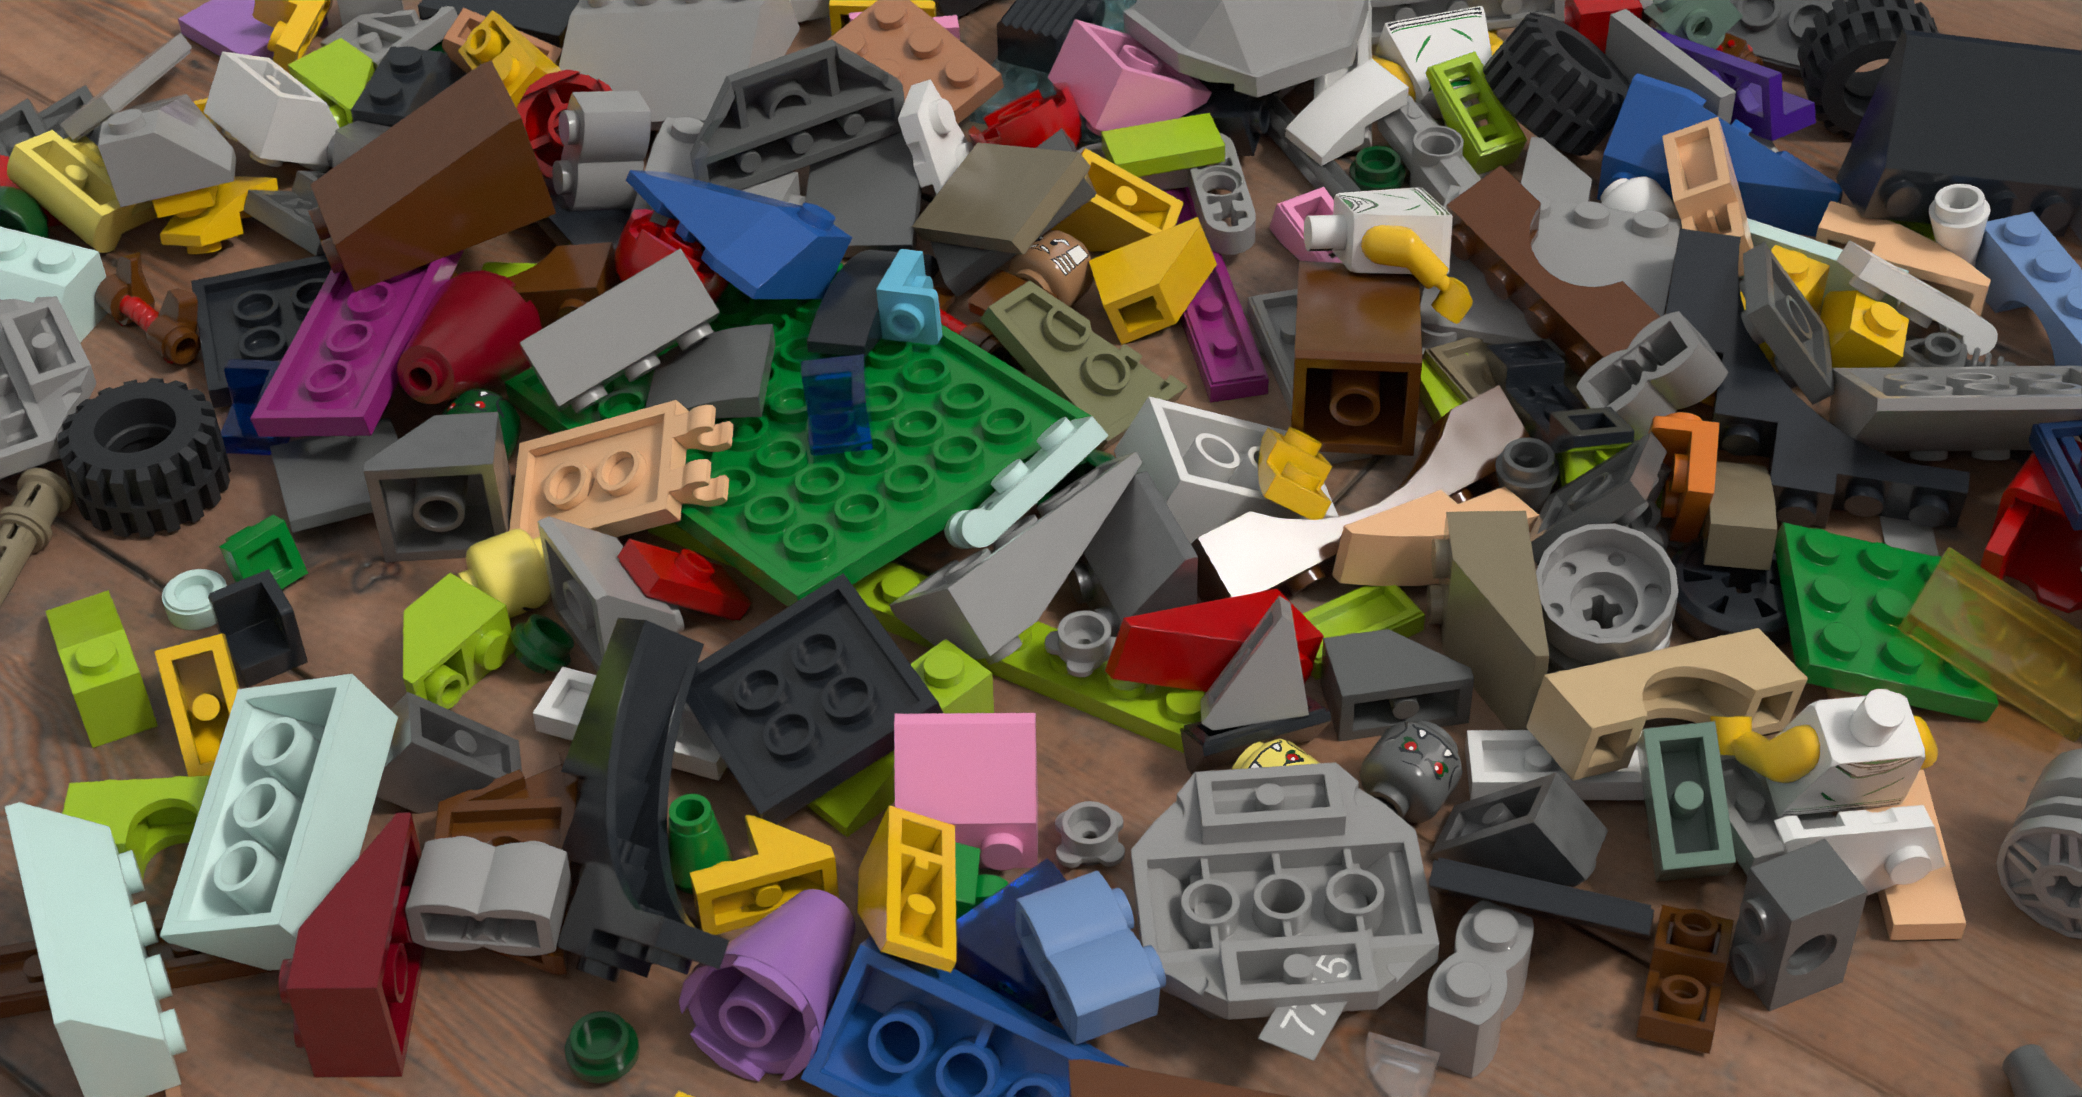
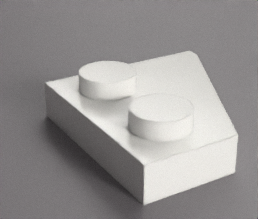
M930 79L911 85L898 121L906 145L912 153L914 169L920 187L933 184L937 195L974 148L972 142H968L955 120L952 106L946 99L941 98Z
M1924 805L1892 807L1882 812H1869L1866 810L1838 812L1835 819L1837 827L1803 829L1797 816H1786L1774 820L1785 854L1826 839L1868 891L1867 896L1897 884L1914 883L1925 877L1929 872L1945 866L1935 826Z

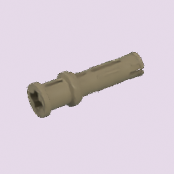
M31 468L24 471L18 479V494L11 506L4 507L0 511V608L14 587L15 581L30 555L43 550L49 544L52 538L51 525L58 513L65 512L73 502L74 494L71 486L65 479L49 470Z

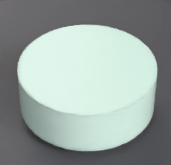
M207 569L189 570L174 577L167 583L162 592V601L169 621L174 626L184 630H201L215 625L216 622L208 596L211 592L226 587L225 579L219 573Z

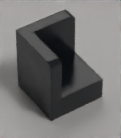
M269 569L209 594L208 599L219 634H225L233 665L246 688L308 663L293 608Z

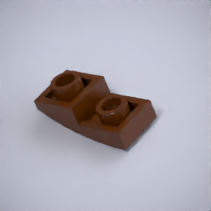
M1662 905L1637 1028V1038L1710 1054L1734 920L1713 916L1699 909H1681Z

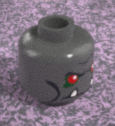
M1428 721L1398 722L1389 727L1365 757L1359 771L1364 791L1386 804L1407 823H1423L1432 819L1457 787L1463 773L1457 744L1444 729Z

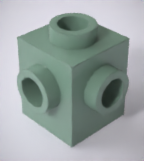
M1653 0V3L1644 11L1656 25L1655 29L1712 49H1717L1725 38V33L1743 17L1730 0Z

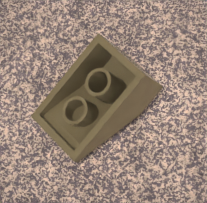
M1526 511L1446 512L1444 539H1433L1432 574L1434 579H1439V585H1428V623L1440 625L1443 652L1448 658L1471 668L1474 676L1473 688L1508 730H1528L1526 726L1538 695V690L1544 675H1547L1549 650Z

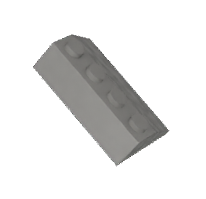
M580 0L569 17L559 68L561 71L567 69L580 71V74L589 75L596 80L600 79L608 84L613 91L638 90L651 111L650 131H659L666 116L672 118L691 117L704 123L726 76L784 56L800 27L789 0Z
M1474 184L1462 187L1450 185L1443 207L1446 209L1448 203ZM1531 193L1541 203L1538 236L1532 245V250L1539 263L1549 273L1565 282L1586 287L1605 286L1623 281L1660 317L1665 315L1681 219L1669 218L1663 213L1652 210H1643L1635 213L1609 209L1598 202L1587 201L1575 204L1550 200L1542 194ZM1450 249L1449 274L1446 275L1449 278L1453 277L1460 280L1467 286L1473 300L1472 306L1459 324H1455L1443 317L1431 306L1441 290L1435 286L1430 289L1424 287L1420 303L1421 326L1436 333L1455 332L1457 333V339L1468 337L1483 339L1482 343L1488 344L1544 340L1558 355L1565 356V353L1549 338L1546 340L1542 339L1532 331L1526 322L1524 313L1509 298L1502 300L1493 293L1485 280L1484 274L1470 260H1460Z
M2081 366L1832 368L1835 394L1830 396L1829 423L1852 438L1886 454V451H1909V457L1912 459L1940 461L1948 459V451H1971V457L1976 459L2006 460L2010 458V450H2033L2028 441L2033 424L2082 419ZM2073 436L2075 440L2081 441L2079 436Z

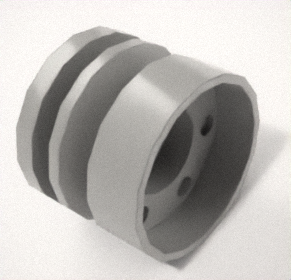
M1587 524L1562 534L1544 551L1536 570L1549 650L1547 674L1669 647L1672 621L1678 598L1676 568L1662 546L1643 532L1618 524Z
M2082 748L2062 752L2044 767L2029 794L2025 809L2018 814L2012 830L2008 832L1996 861L2001 885L2018 908L2040 925L2067 937L2082 939Z

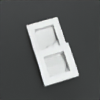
M1370 59L1341 77L1308 104L1286 127L1285 137L1319 165L1323 166L1362 145L1367 125L1407 105L1409 87L1376 61Z

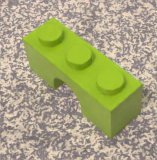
M175 776L171 778L69 783L62 814L109 826L119 854L133 850L143 881L147 864L158 852L175 844L190 842L210 776Z

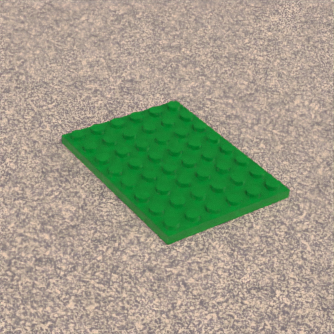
M840 263V265H839V267H838V269H837V271H836V273H835V275H834V277H833V280H834V278L836 277L837 273H838V272L841 270V268L844 266V264ZM729 283L715 304L719 314L716 320L709 323L713 332L749 325L773 324L776 344L762 417L715 418V424L727 421L733 424L732 446L720 452L687 449L685 465L694 460L708 459L711 462L710 479L723 475L729 478L728 500L724 504L712 507L688 503L682 504L681 520L673 523L789 607L842 573L853 585L942 531L953 514L958 511L978 508L996 491L991 482L1004 468L1017 459H1021L1025 464L1042 449L1037 443V439L1051 425L1063 417H1067L1071 422L1072 420L1090 417L1091 415L942 325L943 335L937 345L881 338L866 357L808 352L807 339L823 299H752ZM675 343L674 345L660 352L656 356L659 357L660 355L664 354L670 349L678 346V343ZM532 368L505 381L509 402L554 434L645 409L655 369L632 382L628 381L625 374L603 386L608 396L578 414L575 413L571 405L559 412Z

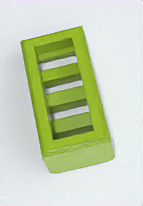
M1474 51L1432 65L1427 68L1425 74L1447 127L1456 130L1463 138V157L1475 172L1480 175L1494 170L1500 165L1505 166L1516 161L1528 139L1516 119L1502 106L1485 79L1484 65ZM1469 77L1471 84L1454 90L1451 85L1452 82ZM1475 98L1479 101L1478 104L1467 108L1462 104ZM1484 119L1487 120V125L1478 128L1474 124Z

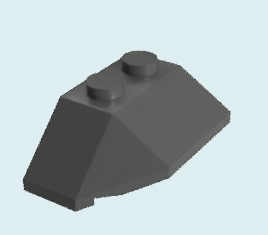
M832 39L728 75L690 152L694 179L742 190L901 132L898 117L905 102L903 84L895 76Z

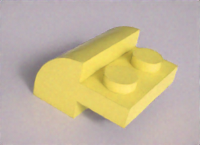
M51 130L16 144L12 150L7 165L9 180L20 189L26 191L44 209L93 249L99 251V253L115 250L122 233L157 218L151 201L120 207L99 148L86 136L79 140L76 138L72 140L71 137L63 139Z

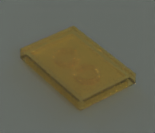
M1948 547L1936 563L1898 629L2069 741L2075 743L2082 735V631Z

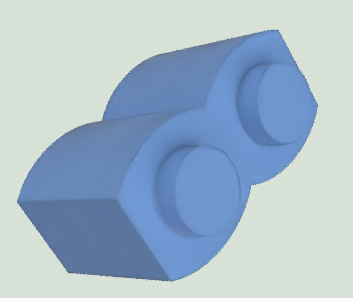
M1098 871L1016 899L1015 929L1032 968L1045 985L1050 1001L1064 1030L1075 1045L1157 1015L1160 989L1166 986L1164 968L1156 950L1151 945L1142 947L1137 937L1131 931L1134 928V917L1126 895L1120 888L1111 890L1104 877Z

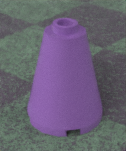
M817 889L804 890L731 940L720 969L700 963L696 965L683 983L679 1005L682 1014L688 1007L691 1017L696 1024L690 1035L697 1046L720 1067L744 1079L760 1081L764 1074L768 1073L784 1074L780 1080L784 1081L793 1079L801 1072L816 1053L818 1040L820 1042L822 1030L828 1018L855 935L856 925L848 907L839 898L828 892Z

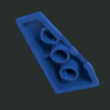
M1637 73L1632 79L1603 154L1597 199L1601 200L1604 190L1616 180L1648 177L1657 181L1673 200L1662 136L1718 117L1703 107L1707 100L1689 89ZM1718 117L1733 164L1746 217L1797 235L1816 237L1818 226L1830 201L1841 204L1843 190L1840 185L1784 150L1775 153L1751 138L1748 134L1752 129L1737 119L1731 125Z
M630 170L626 178L630 186L658 214L680 221L675 232L684 241L695 243L696 241L705 247L701 259L713 271L752 299H823L852 240L850 235L834 225L836 218L833 214L815 204L803 203L801 206L668 172Z
M870 936L858 947L823 1027L820 1042L818 1040L815 1050L816 1053L806 1066L801 1079L838 1097H1069L1068 1060L1086 1059L1125 1067L1129 1066L1086 1042L1075 1045L1065 1030L954 968L950 973L881 952L872 936Z

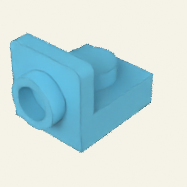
M900 249L876 289L882 339L937 345L943 335L937 291L933 289L932 278L925 274L923 251Z

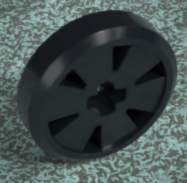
M1703 536L1686 543L1673 556L1671 562L1676 568L1678 598L1673 619L1687 633L1701 641L1759 628L1776 646L1791 640L1775 549L1773 551L1770 571L1704 565Z

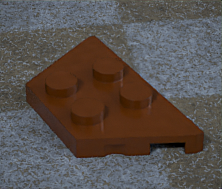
M569 749L559 753L560 765L525 779L521 770L518 769L494 779L485 788L467 790L438 802L434 839L467 836L494 847L510 843L539 841L562 849L582 794L580 790L583 784V780L561 772ZM571 861L568 862L572 886L560 934L574 896L576 863ZM484 946L481 947L555 975H567L569 951L556 947L555 952L535 956L511 955L497 952Z

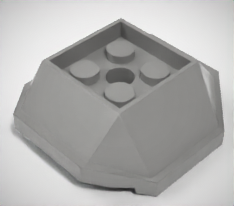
M1137 0L1134 5L1123 11L1124 29L1127 34L1179 73L1207 82L1234 84L1235 91L1258 98L1352 66L1357 51V41L1362 33L1369 10L1368 0Z
M57 296L37 297L34 302L17 299L0 300V481L21 474L27 469L38 468L61 460L57 441L58 434L64 431L63 422L68 415L78 413L76 406L85 399L90 398L97 384L91 364Z
M1336 762L1195 772L1177 793V801L1153 822L1131 849V872L1139 939L1142 947L1151 945L1162 962L1166 986L1160 990L1185 1000L1210 1019L1225 1018L1230 1020L1271 1017L1276 1007L1347 1002L1343 1011L1378 1009L1433 966L1438 959L1439 940L1416 830L1386 804L1359 789V781ZM1355 954L1359 980L1322 982L1324 979L1312 980L1314 965L1309 956Z

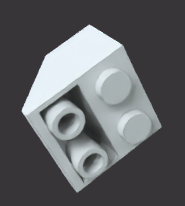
M222 51L204 109V113L222 127V134L243 144L250 150V157L262 164L280 167L283 161L295 162L314 171L327 172L330 167L327 160L328 146L331 138L335 135V130L339 129L327 103L270 58Z

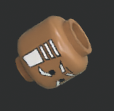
M1059 230L1046 232L1032 244L1025 254L1014 255L1008 267V273L1027 282L1031 281L1040 288L1058 295L1059 300L1069 307L1089 291L1094 281L1089 263L1091 257L1087 248L1072 235Z

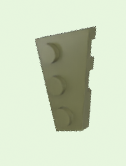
M1031 281L1026 282L990 305L980 319L1034 381L1094 417L1109 435L1095 448L1099 451H1104L1124 436L1149 396L1175 402L1188 387L1172 375H1169L1164 380L1140 364L1139 361L1142 355L1126 344H1123L1118 349L1091 331L1090 320Z

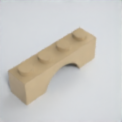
M1759 628L1544 675L1526 728L1574 781L1628 768L1645 721L1650 719L1676 718L1704 723L1710 722V716H1752V732L1765 735L1781 731L1789 724L1808 678Z

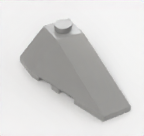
M187 94L132 106L102 122L98 148L120 207L234 181L236 156L233 147Z
M1133 452L1102 463L1042 502L1037 507L1042 518L1038 520L1035 514L1017 521L991 544L993 547L992 551L985 548L960 562L954 559L891 603L889 607L898 619L935 646L944 639H947L974 660L985 658L988 664H994L1006 658L1022 645L1018 635L1039 620L1142 465V460L1137 452Z

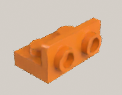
M1677 412L1666 416L1653 417L1648 433L1652 431L1667 451L1663 463L1671 468V473L1663 487L1661 517L1671 518L1670 541L1688 543L1698 537L1714 495L1719 422L1702 421L1697 415Z

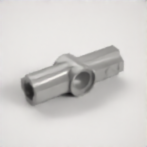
M1410 95L1407 99V105L1378 120L1379 132L1393 150L1399 154L1402 162L1410 171V188H1423L1441 206H1444L1450 185L1462 187L1464 185L1476 184L1481 180L1462 155L1464 143L1462 136L1454 129L1439 126L1421 103H1415Z

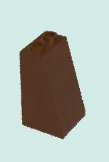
M492 60L473 69L311 183L310 186L318 207L308 210L333 273L337 274L346 271L355 292L556 214L522 118Z
M1299 261L1291 427L1319 441L1322 444L1319 452L1414 456L1422 371L1419 281L1413 274L1356 273L1349 271L1343 263Z

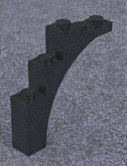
M1680 228L1666 314L1679 311L1708 341L1727 369L1728 374L1716 389L1711 421L1719 422L1717 450H1724L1736 456L1757 455L1770 457L1768 472L1773 486L1777 521L1782 524L1784 522L1802 527L1811 526L1825 529L1830 510L1837 509L1848 511L1860 517L1883 516L1913 521L1925 527L1941 525L1956 528L1968 495L1970 472L1902 462L1852 438L1818 415L1778 375L1759 345L1752 339L1745 328L1741 317V312L1745 310L1741 299L1738 276L1741 237Z
M618 618L561 770L563 773L584 780L580 790L582 794L561 849L567 852L568 861L582 865L578 876L580 882L556 947L580 955L576 966L577 970L615 983L619 979L621 970L647 978L652 964L686 975L689 973L692 961L720 969L729 944L727 939L696 929L687 917L675 888L668 850L667 812L673 754L688 691L704 644L650 621L630 618Z

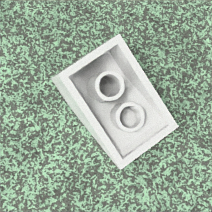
M1149 396L1114 450L1116 458L1137 452L1143 463L1136 474L1148 472L1190 544L1198 537L1249 511L1282 519L1310 520L1265 498L1260 490L1258 459L1262 437L1267 427L1284 436L1287 432L1286 430ZM1323 483L1321 490L1332 502L1325 483ZM1333 502L1323 519L1338 517Z

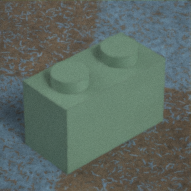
M1715 721L1643 729L1637 742V751L1656 882L1727 875L1736 863Z

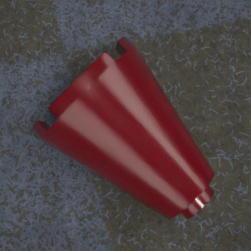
M486 270L463 272L450 279L436 292L398 361L397 374L401 386L409 396L424 404H437L452 400L472 388L489 390L504 386L505 381L531 367L520 349V342L542 330L538 310L532 301L525 302L513 289L516 284L510 279Z

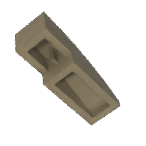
M1717 461L1714 495L1699 532V537L1703 536L1704 565L1770 571L1777 535L1776 506L1770 474L1765 466L1759 464Z

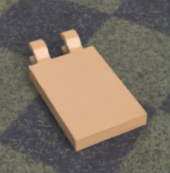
M677 400L522 442L519 444L509 531L520 528L525 530L532 539L540 537L537 521L550 516L603 534L619 537L680 521L682 504L685 503L706 507L724 504L728 500L729 478L723 475L710 479L711 462L708 459L694 460L685 465L687 449H698L707 452H720L729 449L732 446L733 424L730 421L715 424L716 408L713 405H701L688 411Z

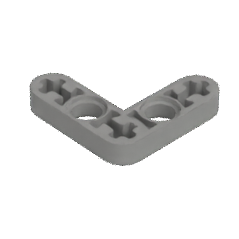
M1220 133L1225 144V162L1209 167L1205 165L1139 177L1160 190L1189 187L1197 217L1213 251L1221 254H1239L1250 249L1255 243L1256 212L1235 146L1226 135ZM1101 143L1087 145L1077 151L1081 154L1086 148L1106 159ZM1224 189L1231 191V193L1214 195L1207 193V191ZM1231 217L1232 227H1228L1227 223L1222 221V219Z

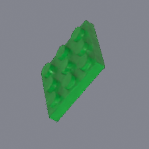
M1783 522L1777 532L1774 549L1795 664L1808 678L1806 683L1867 696L1876 689H1887L1905 696L1910 706L1987 722L1999 703L1963 562L1950 560L1943 556H1932L1891 547L1885 543L1869 542L1833 534L1823 529H1811Z

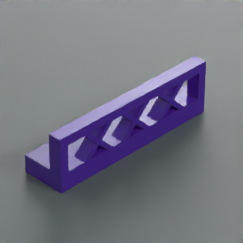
M1652 28L1736 91L1731 125L1737 119L1752 129L1751 134L1774 141L1816 123L1815 102L1784 92L1782 89L1781 72Z

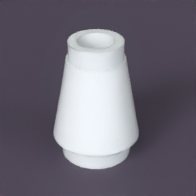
M1968 184L1946 186L1937 192L1935 200L1929 207V215L1936 243L1961 257L1973 267L1976 266V259L1990 214V205L1979 188Z

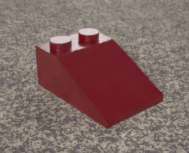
M396 813L301 925L298 931L293 958L282 961L279 973L280 999L283 1004H291L294 1013L293 1033L295 1045L297 1048H305L314 1078L402 1077L426 950V946L412 942L405 911L422 855L411 813Z

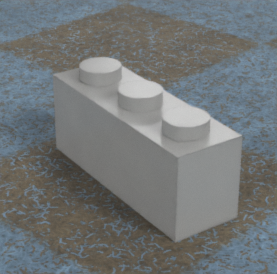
M680 248L521 341L520 349L557 410L560 412L571 405L575 413L578 414L608 396L603 386L625 374L628 381L632 382L658 367L661 362L656 355L675 343H678L681 350L685 351L712 335L714 332L709 323L717 319L719 310Z

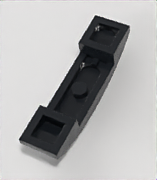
M865 250L853 256L841 268L830 284L816 313L807 339L808 352L866 357L882 338L876 289L898 252ZM923 254L925 274L933 279L939 272L938 262L934 256Z
M1544 340L1486 346V358L1496 386L1500 385L1529 436L1547 443L1554 453L1617 448L1634 442L1635 430L1612 407L1588 409L1564 385L1565 361Z

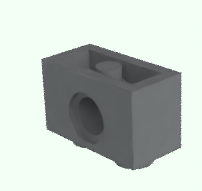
M1826 839L1760 863L1749 869L1732 947L1729 952V960L1737 980L1745 988H1751L1769 1012L1840 984L1844 980L1868 891Z

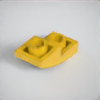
M236 176L233 182L218 185L215 206L208 207L203 213L189 218H179L174 215L160 233L162 245L186 246L188 254H204L222 249V240L243 234L241 219L252 217L244 212L248 190L279 191L277 178Z
M1267 427L1261 440L1258 459V482L1263 496L1310 520L1323 519L1332 502L1321 490V487L1332 469V465L1322 454L1318 453L1322 444L1311 436L1292 427L1288 428L1285 436Z

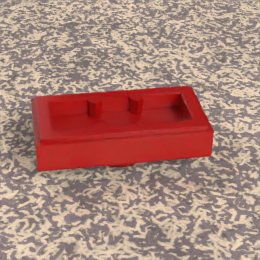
M629 539L617 556L621 565L648 598L733 621H740L752 604L722 565L708 562L694 551L683 549L680 553Z

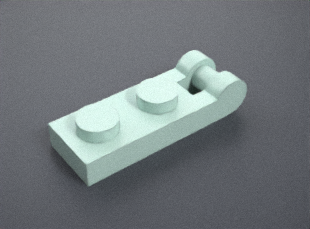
M1093 416L1075 419L1071 422L1067 417L1059 419L1037 439V443L1042 449L1024 464L1021 459L1015 460L992 480L991 485L996 491L978 508L958 511L949 518L944 529L948 542L960 549L982 548L994 543L1109 435Z

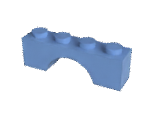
M2033 212L1988 221L1975 266L1977 270L1991 280L1985 301L1995 313L2028 306L2037 315L2046 330L2051 343L2055 366L2082 367L2081 267Z

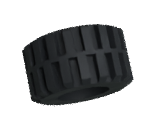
M1836 0L1832 2L1833 9L1831 11L1825 12L1821 10L1813 18L1815 27H1806L1801 36L1803 45L1798 47L1799 69L1808 100L1815 102V118L1818 122L1824 121L1825 128L1828 131L1836 134L1842 130L1844 138L1854 139L1887 64L1871 71H1855L1869 62L1890 59L1902 29L1939 33L1934 18L1930 16L1928 8L1922 2L1915 4L1914 0H1848L1846 2L1845 0Z
M1538 13L1527 14L1483 67L1485 79L1502 106L1519 123L1537 137L1546 140L1553 147L1577 156H1588L1614 127L1629 89V85L1621 71L1596 45L1567 24Z
M150 378L147 382L137 383V380L123 382V386L114 389L108 387L99 391V396L94 399H85L76 406L78 413L68 415L63 422L64 431L58 434L57 443L60 449L58 452L80 514L85 520H91L93 527L103 532L113 529L115 536L128 537L132 533H139L140 538L151 537L158 531L167 530L170 533L181 529L180 525L187 521L196 522L204 516L203 510L205 508H214L220 502V492L226 491L230 483L228 473L231 472L215 410L211 402L206 401L204 393L197 388L188 390L187 383L175 380L170 383H164L163 378Z

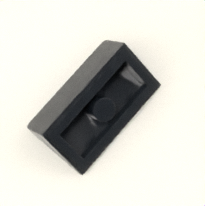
M1306 695L1309 712L1307 716L1214 731L1203 725L1201 721L1184 725V728L1180 729L1187 769L1191 774H1194L1195 772L1207 771L1235 763L1248 747L1257 742L1266 743L1275 739H1284L1298 745L1311 741L1332 721L1330 711Z

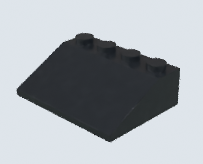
M1902 29L1835 180L1862 218L1931 224L1929 207L1935 200L1937 192L1949 185L1968 184L1979 188L1983 192L1985 200L1990 205L1988 221L2033 212L2053 236L2063 237L2082 201V50Z

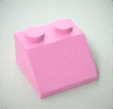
M1076 19L1048 76L1053 84L1067 82L1077 103L1078 111L1087 120L1086 127L1101 136L1102 131L1180 118L1207 103L1211 92L1197 78L1179 73L1129 34Z
M895 714V807L955 825V842L980 849L979 868H992L995 870L1038 868L1036 714Z

